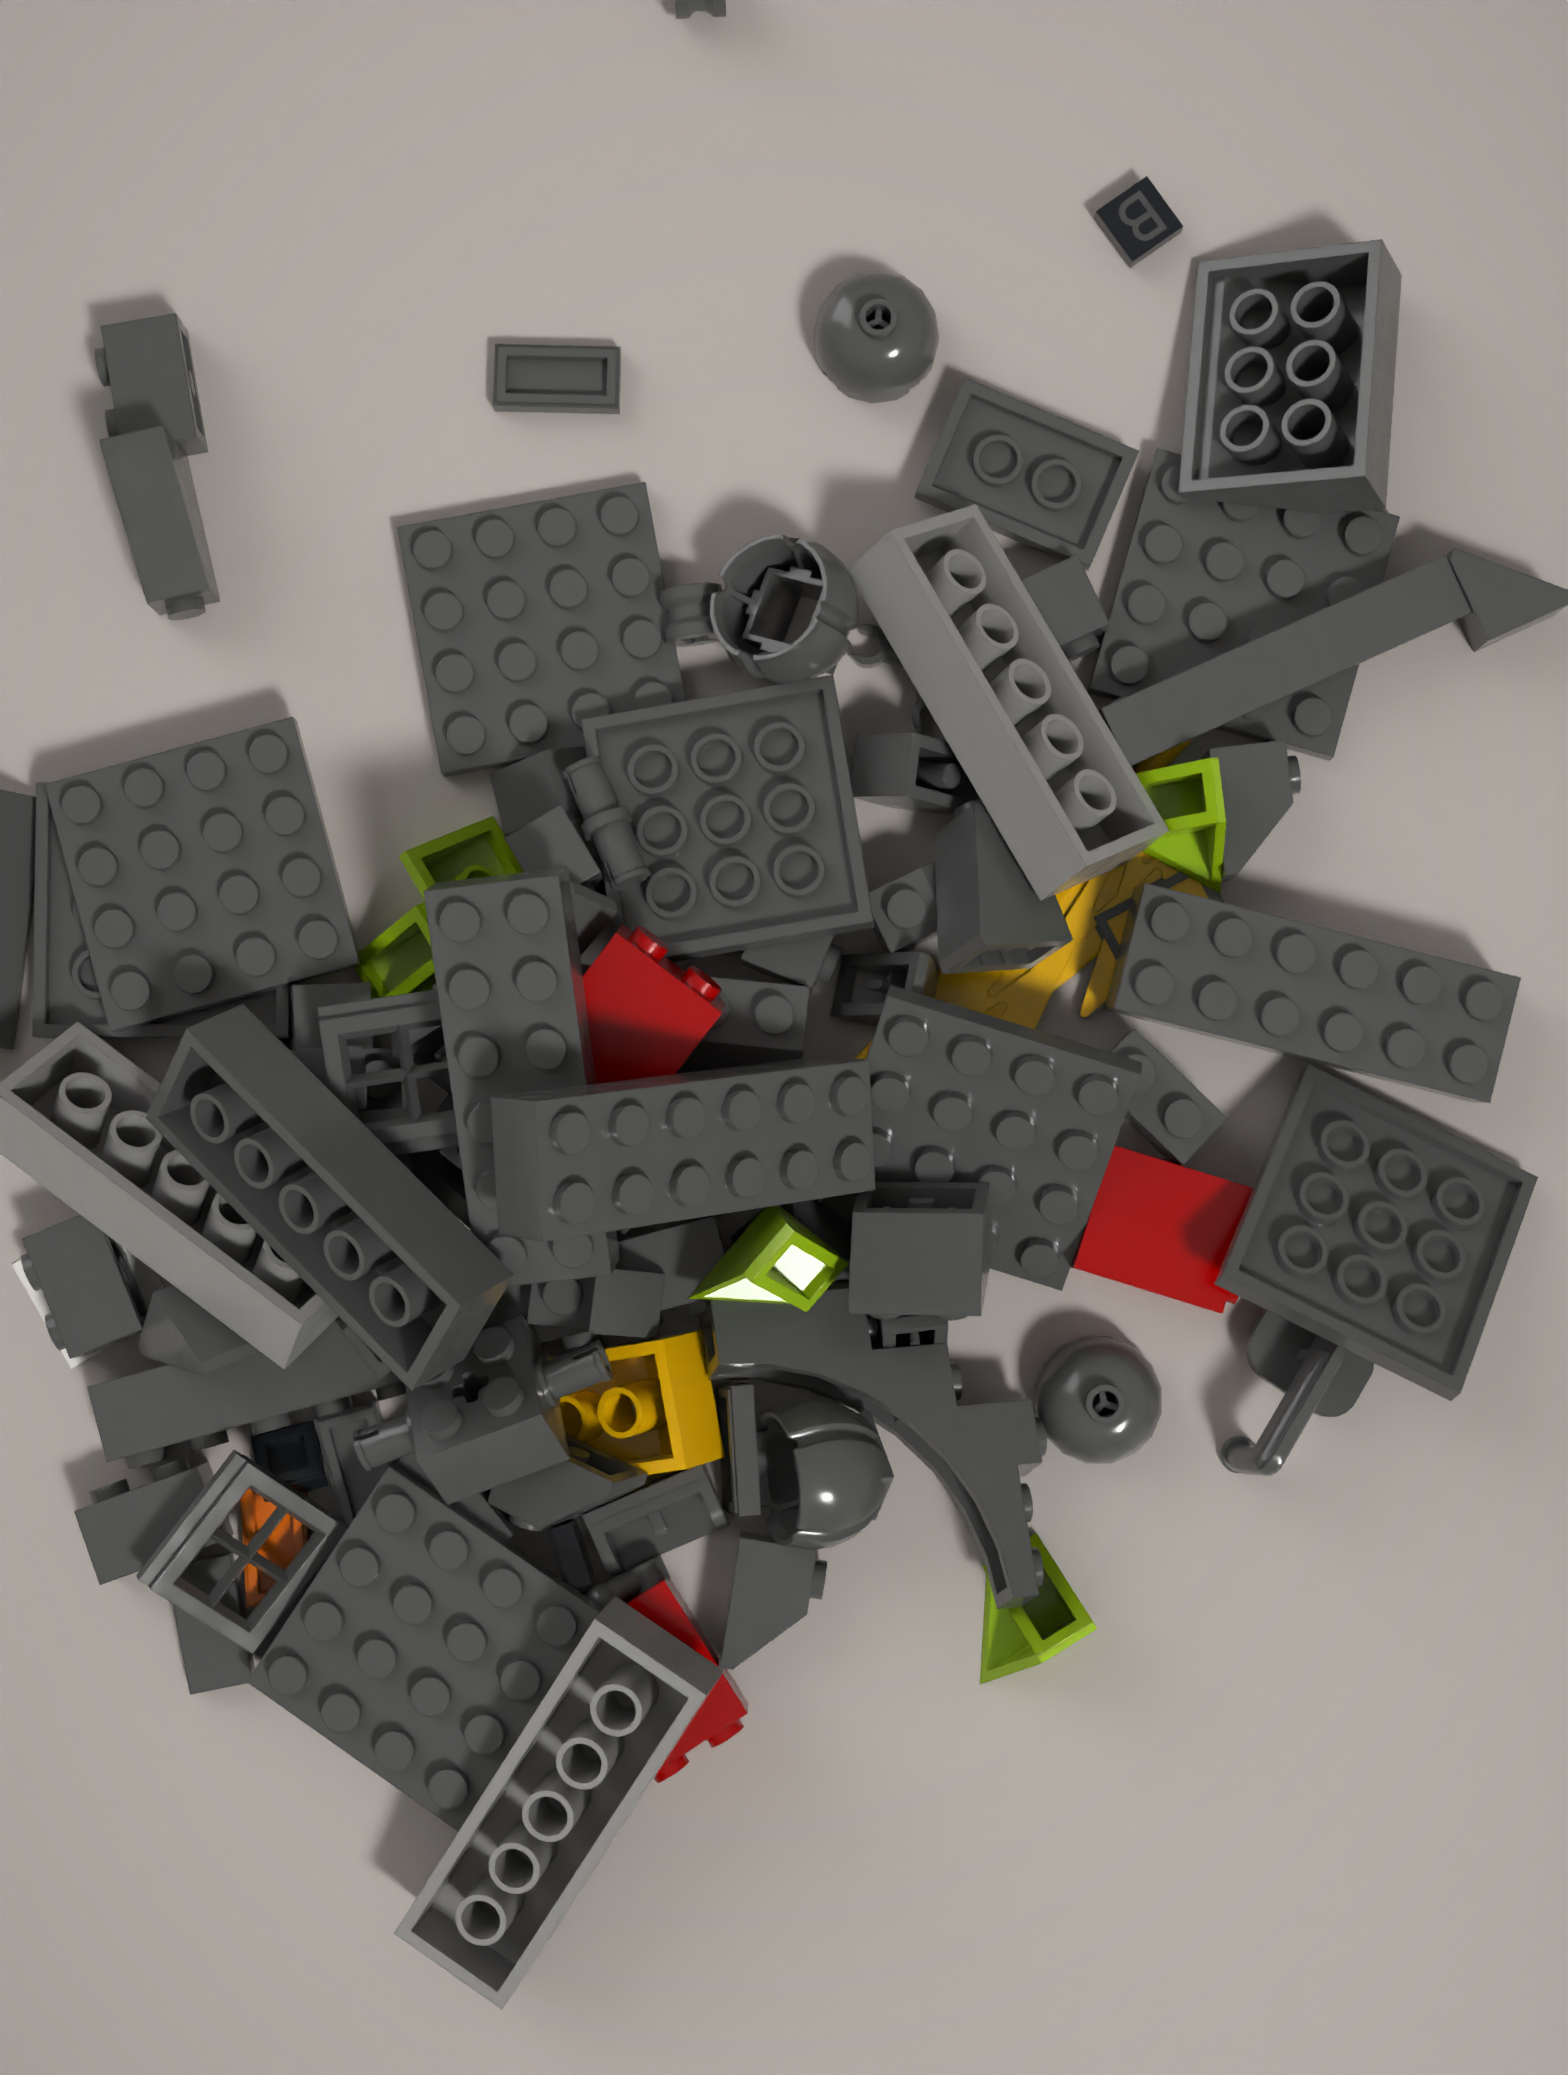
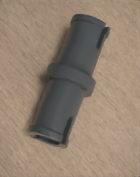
M592 756L568 766L565 769L566 771L562 772V775L568 782L583 817L584 823L580 826L582 834L586 841H593L610 880L612 891H620L641 883L651 873L648 867L645 866L628 825L633 819L628 808L619 805L602 766L601 757Z

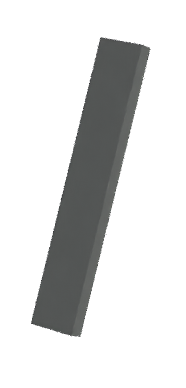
M1445 554L1105 706L1099 710V713L1128 762L1133 766L1472 613Z

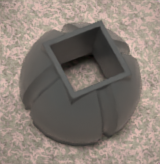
M784 534L760 537L743 546L733 554L719 573V576L726 584L724 591L712 593L710 598V619L713 631L729 658L748 674L760 679H769L775 683L804 681L815 678L823 673L833 675L838 662L850 647V642L847 639L848 634L857 628L860 604L856 586L843 562L821 544L804 541L800 538L786 537ZM800 597L817 600L818 603L806 631L792 644L784 643Z
M806 1399L793 1401L776 1411L766 1412L760 1417L761 1424L767 1426L766 1428L756 1430L761 1507H770L773 1510L772 1514L765 1519V1525L772 1538L779 1545H795L813 1550L831 1548L855 1537L872 1520H876L894 1479V1474L871 1412L855 1413L853 1410L837 1402Z

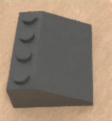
M1382 239L1198 262L1178 491L1182 498L1316 513L1386 508L1402 275Z

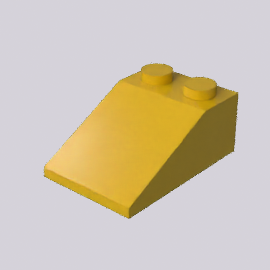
M702 1330L604 1347L611 1364L613 1380L598 1383L560 1398V1409L565 1433L647 1472V1475L685 1470L725 1457L711 1380H708Z

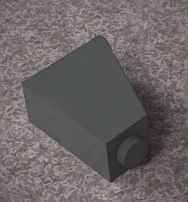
M164 425L100 439L102 453L147 604L159 616L167 614L170 620H183L202 615L206 612L205 605L220 602V596L187 455Z
M981 799L969 801L958 807L953 813L955 818L934 833L938 963L942 973L954 974L1030 969L1073 940L1055 895L1042 901L1039 900Z

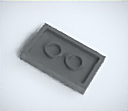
M964 378L914 498L946 512L976 504L992 531L1063 561L1078 555L1084 569L1088 571L1139 450Z

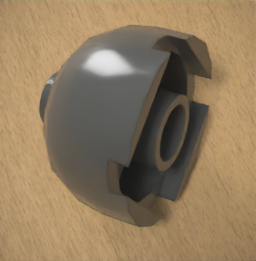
M879 270L857 273L834 288L820 307L813 339L817 363L822 372L824 373L825 371L829 380L838 386V390L849 398L873 404L898 400L908 394L911 388L918 385L923 377L925 379L933 367L939 343V333L935 311L924 292L904 276Z
M1083 1336L1061 1345L1044 1363L1041 1373L1038 1374L1034 1384V1413L1036 1417H1040L1043 1420L1047 1438L1063 1454L1084 1463L1111 1464L1135 1454L1152 1437L1162 1414V1388L1152 1364L1135 1347L1109 1336ZM1105 1391L1114 1395L1115 1403L1107 1401ZM1098 1394L1099 1402L1093 1406V1399ZM1104 1407L1108 1408L1109 1413L1107 1415H1098Z

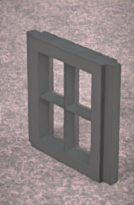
M437 989L317 1007L329 1090L358 1119L359 1115L354 1088L403 1081L409 1117L363 1123L394 1155L459 1146L454 1110L422 1114L416 1081L419 1078L449 1074L447 1061L414 1066L409 1030L442 1025ZM396 1033L401 1068L352 1075L347 1039Z
M233 1450L136 1576L150 1590L252 1654L255 1653L262 1658L349 1525L244 1454L242 1455ZM248 1489H251L277 1506V1508L246 1546L219 1527ZM286 1514H289L315 1532L289 1566L283 1570L257 1552ZM211 1538L239 1557L211 1593L207 1595L180 1577ZM248 1563L275 1579L276 1582L246 1620L219 1601Z

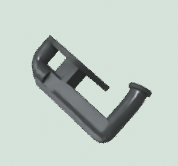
M1264 1309L1247 1338L1246 1357L1251 1369L1259 1377L1285 1395L1256 1444L1244 1436L1232 1437L1223 1444L1220 1456L1223 1465L1234 1473L1271 1476L1277 1473L1282 1468L1313 1413L1322 1417H1336L1345 1414L1354 1406L1373 1373L1374 1363Z

